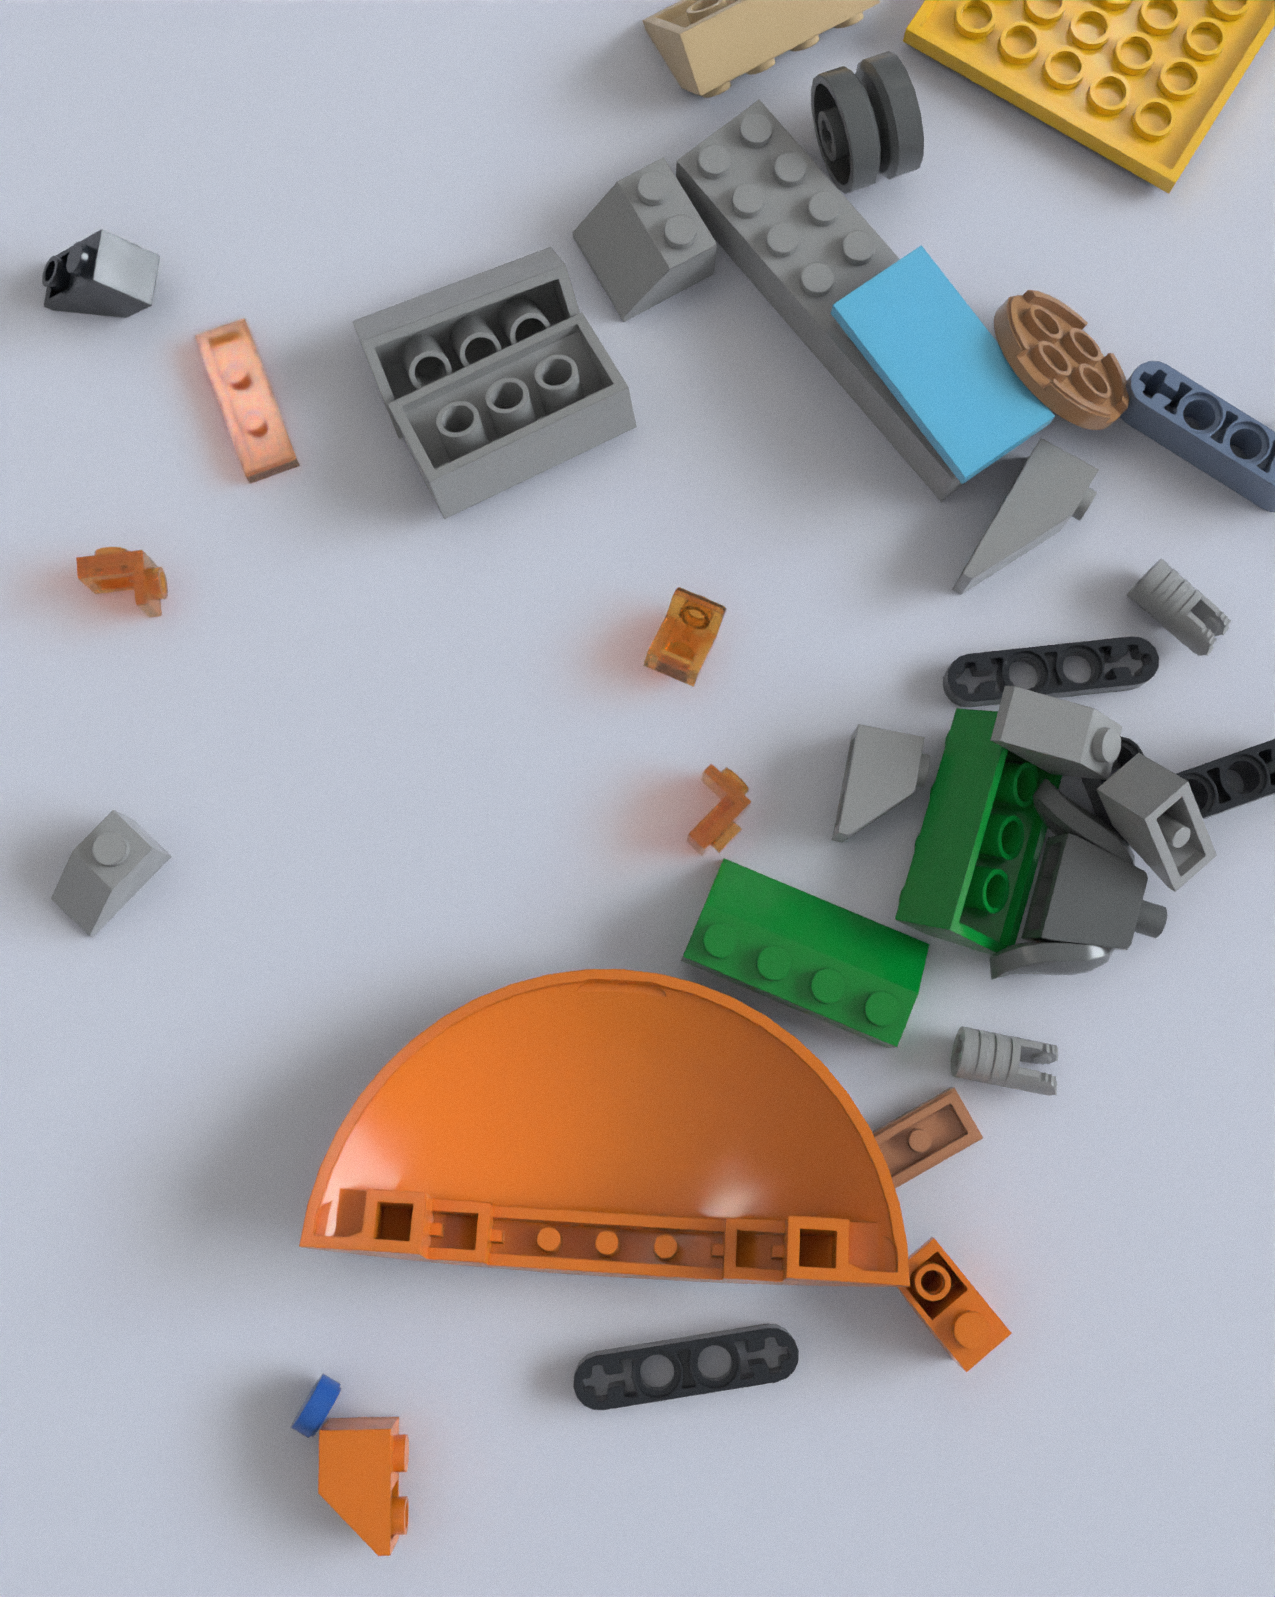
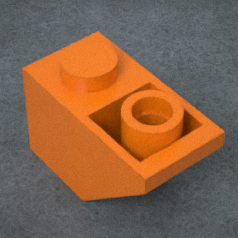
M931 1237L908 1257L910 1286L897 1287V1289L950 1357L964 1371L968 1372L1012 1333L935 1238Z
M399 1417L329 1418L319 1430L318 1494L378 1556H390L399 1539V1535H406L408 1530V1496H399V1472H407L408 1434L399 1435Z

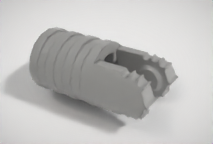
M1162 558L1141 577L1127 594L1138 606L1148 612L1154 620L1158 621L1162 627L1198 656H1208L1214 648V642L1217 640L1214 636L1224 635L1229 629L1228 625L1231 620L1228 619V616L1220 611L1198 589H1195L1190 582L1180 576L1174 568L1172 569Z
M961 1026L953 1044L951 1074L957 1078L1047 1096L1057 1095L1056 1076L1046 1072L1041 1073L1037 1070L1019 1067L1020 1061L1034 1062L1042 1065L1058 1061L1057 1045Z

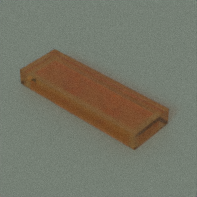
M245 318L195 335L243 471L249 483L251 484L300 466Z

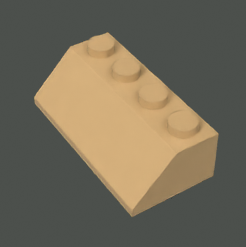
M681 0L642 21L648 35L680 87L704 98H709L728 90L731 87L730 81L744 73L752 75L771 68L775 64L774 58L788 50L794 52L801 51L815 45L820 40L819 34L833 27L839 29L856 24L863 19V11L879 4L880 1Z

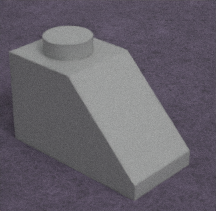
M1005 686L991 741L1049 774L1108 780L1113 762L1120 753L1122 726L1095 708L1016 686Z
M858 724L851 735L832 836L833 841L844 842L906 801L915 792L916 786L924 787L930 766V755L922 754L925 737Z
M1140 753L1136 754L1096 789L1112 826L1163 883L1174 892L1217 856L1189 782Z
M112 810L72 851L51 899L90 937H94L172 856L133 819Z

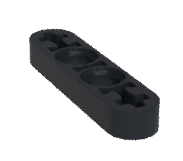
M1132 636L971 653L958 657L948 667L943 676V689L950 701L960 707L1000 704L1004 687L1015 686L1009 677L1011 664L1024 661L1031 664L1037 673L1035 686L1026 690L1055 698L1128 691L1141 687L1156 674L1159 667V656L1156 648L1149 641L1141 637ZM1127 651H1130V656L1133 660H1141L1143 664L1141 668L1134 672V676L1131 675L1129 667H1117L1110 669L1105 674L1107 680L1103 679L1105 664L1118 662L1127 655ZM1072 655L1080 656L1089 663L1091 676L1087 682L1075 683L1066 677L1063 671V662L1066 657ZM992 664L998 665L996 681L980 683L974 689V694L969 693L966 685L957 684L956 679L964 673L965 668L970 669L972 677H985L995 670ZM996 682L1000 692H995Z
M777 1324L754 1325L600 1350L587 1354L579 1361L574 1373L573 1388L577 1398L584 1406L592 1410H608L775 1383L788 1378L794 1372L798 1364L799 1350L793 1336L785 1328ZM774 1337L778 1346L787 1347V1354H782L778 1358L779 1366L769 1368L764 1358L750 1359L747 1361L751 1372L740 1374L741 1359L735 1345L736 1341L746 1340L745 1349L747 1353L763 1350L765 1348L764 1339ZM712 1345L725 1348L731 1356L729 1370L718 1378L705 1376L698 1367L700 1353L706 1347ZM662 1355L672 1362L674 1375L665 1386L652 1387L642 1379L640 1368L648 1357ZM632 1359L631 1379L636 1391L626 1393L625 1380L609 1383L607 1394L597 1395L594 1386L584 1385L583 1379L591 1377L593 1366L603 1365L606 1375L620 1374L624 1372V1367L620 1360Z

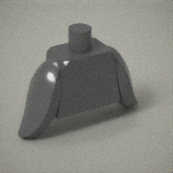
M1045 778L1032 798L1034 807L1041 820L1055 836L1048 837L1021 937L1022 939L1036 942L1017 943L993 954L990 957L991 980L1013 974L1075 975L1088 973L1107 963L1114 950H1128L1132 944L1134 932L1152 938L1159 937L1167 921L1166 907L1143 900L1148 876L1144 870L1135 866V855L1127 841L1115 828L1066 797Z

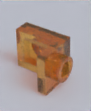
M104 547L97 549L94 552V556L76 557L78 579L92 592L100 594L134 590L136 605L149 617L162 615L161 600L167 599L168 596L166 575L161 566L158 567L143 550L128 551L121 547Z
M676 588L671 598L667 615L647 652L643 666L694 687L716 642L726 613V607L683 588Z
M712 764L703 771L701 780L721 801L698 823L687 837V842L701 856L711 847L720 853L742 831V828L736 822L745 814L751 804V801L745 796L749 788L743 780L729 768L725 767L720 772Z

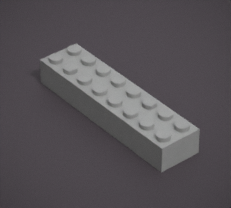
M760 99L679 158L676 163V178L716 242L942 502L964 484H961L831 315L834 303L900 259Z

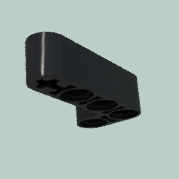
M1121 737V749L1117 757L1121 767H1123L1136 754L1144 755L1138 744L1125 737ZM1275 739L1177 773L1178 776L1189 782L1203 820L1275 794V772L1270 774L1267 764L1275 761ZM1228 769L1236 771L1243 779L1244 787L1242 793L1234 791L1227 783L1226 775ZM1081 777L1096 816L1112 826L1096 790L1106 780Z

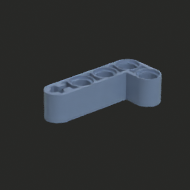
M1148 361L1140 364L1126 382L1129 405L1127 410L1120 415V418L1134 429L1258 507L1269 512H1275V431L1165 363ZM1142 392H1147L1151 397H1146ZM1168 405L1173 407L1171 412L1165 410ZM1184 416L1194 418L1201 430L1193 429L1186 424ZM1230 445L1241 448L1246 455V459L1237 457L1232 452Z

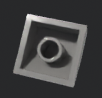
M664 157L617 181L572 232L575 242L623 322L714 274L717 243Z

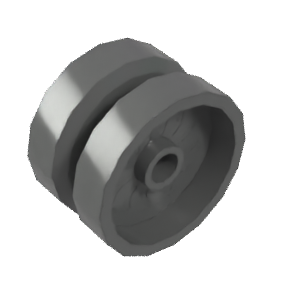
M887 51L863 59L858 63L855 74L845 66H841L820 73L813 78L811 111L815 134L827 171L841 192L847 194L876 183L878 172L887 179H892L920 168L924 156V132L921 111L909 74L897 55Z

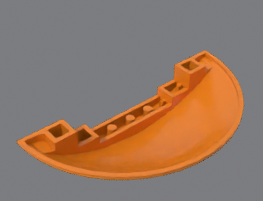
M584 969L547 974L513 983L470 1001L445 1015L413 1038L378 1072L357 1098L338 1128L319 1168L307 1204L299 1244L301 1248L384 1258L603 1277L766 1285L910 1286L907 1239L900 1202L888 1165L869 1125L850 1095L829 1069L792 1034L766 1015L731 996L695 982L658 973L626 969Z

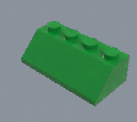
M956 708L951 728L946 735L945 749L936 780L930 790V800L921 831L915 841L914 855L905 886L902 888L899 896V906L895 920L926 935L993 955L1016 943L1048 829L1034 807L1032 796L1045 778L1059 789L1063 775L1049 774L991 741L998 711Z
M723 858L681 961L886 1048L898 1047L919 994L930 944Z

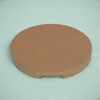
M1027 290L1023 295L1010 296L995 313L994 330L1002 353L1015 374L1044 405L1065 420L1089 430L1108 428L1127 410L1129 405V395L1126 390L1127 380L1115 355L1108 353L1104 357L1093 338L1082 330L1088 322L1058 299L1035 290Z

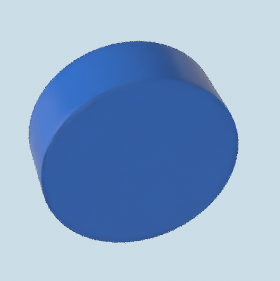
M322 1374L305 1399L291 1428L307 1438L313 1437L334 1405L341 1391L340 1383Z

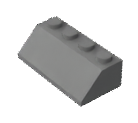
M551 247L352 322L397 436L401 439L403 436L389 409L388 403L580 313L566 265Z
M582 312L388 403L389 409L419 472L444 519L637 427L629 387Z

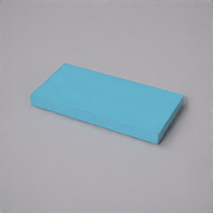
M922 245L832 305L831 315L961 484H964L1038 433L1054 419L1055 415L1015 374L1003 355L998 342Z

